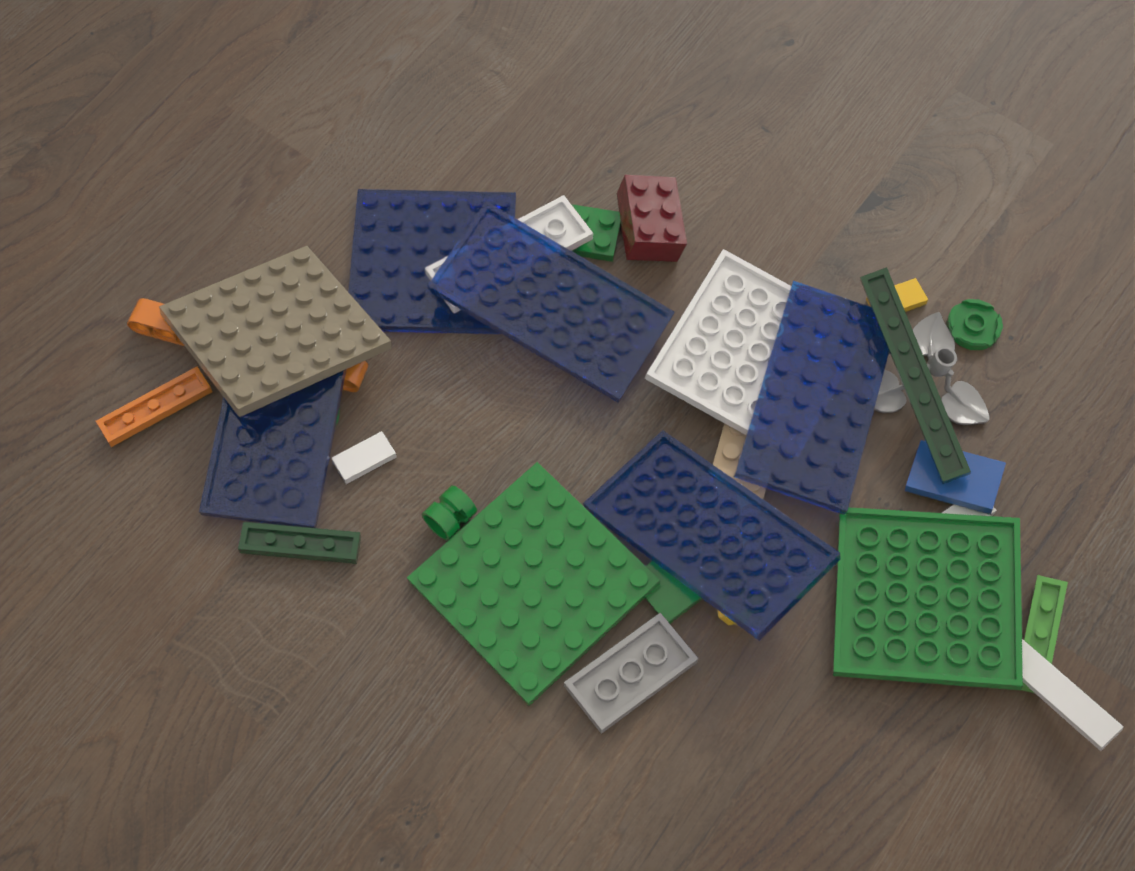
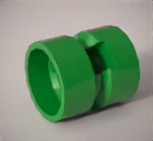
M453 485L439 496V503L433 502L421 514L428 527L437 536L446 541L460 530V523H467L477 513V508L472 500L461 489Z

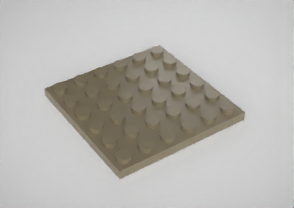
M308 246L159 306L161 316L239 417L391 349V340Z

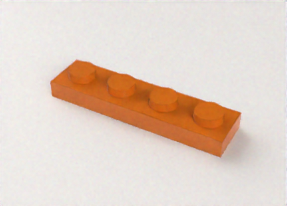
M197 366L96 420V423L110 447H113L212 393V389Z

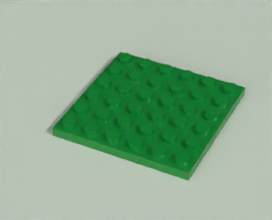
M538 462L407 577L409 583L528 706L536 701L660 584V579Z
M840 507L833 676L1021 690L1023 687L1020 518Z

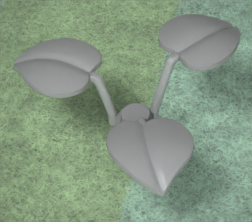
M940 312L927 316L914 327L913 332L923 356L928 358L927 366L931 375L935 377L946 376L944 389L947 393L941 400L949 419L961 425L988 422L989 413L978 391L967 382L957 381L952 387L950 386L951 376L954 374L951 368L957 361V355L954 351V338L945 325ZM879 369L869 373L859 390L861 400L868 407L882 413L896 412L907 401L906 396L901 391L904 390L903 385H899L898 378L887 370Z

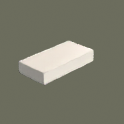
M381 431L332 457V462L344 482L348 484L395 459L396 453Z

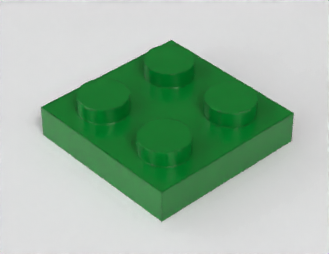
M571 204L593 232V239L566 253V255L613 262L621 225L620 213L618 211Z

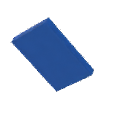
M921 440L905 491L991 515L1006 463L963 451L971 474L942 484L925 441Z

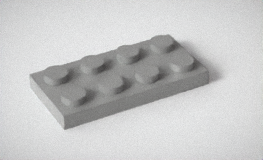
M659 613L566 680L564 687L602 734L698 662V657L663 615Z

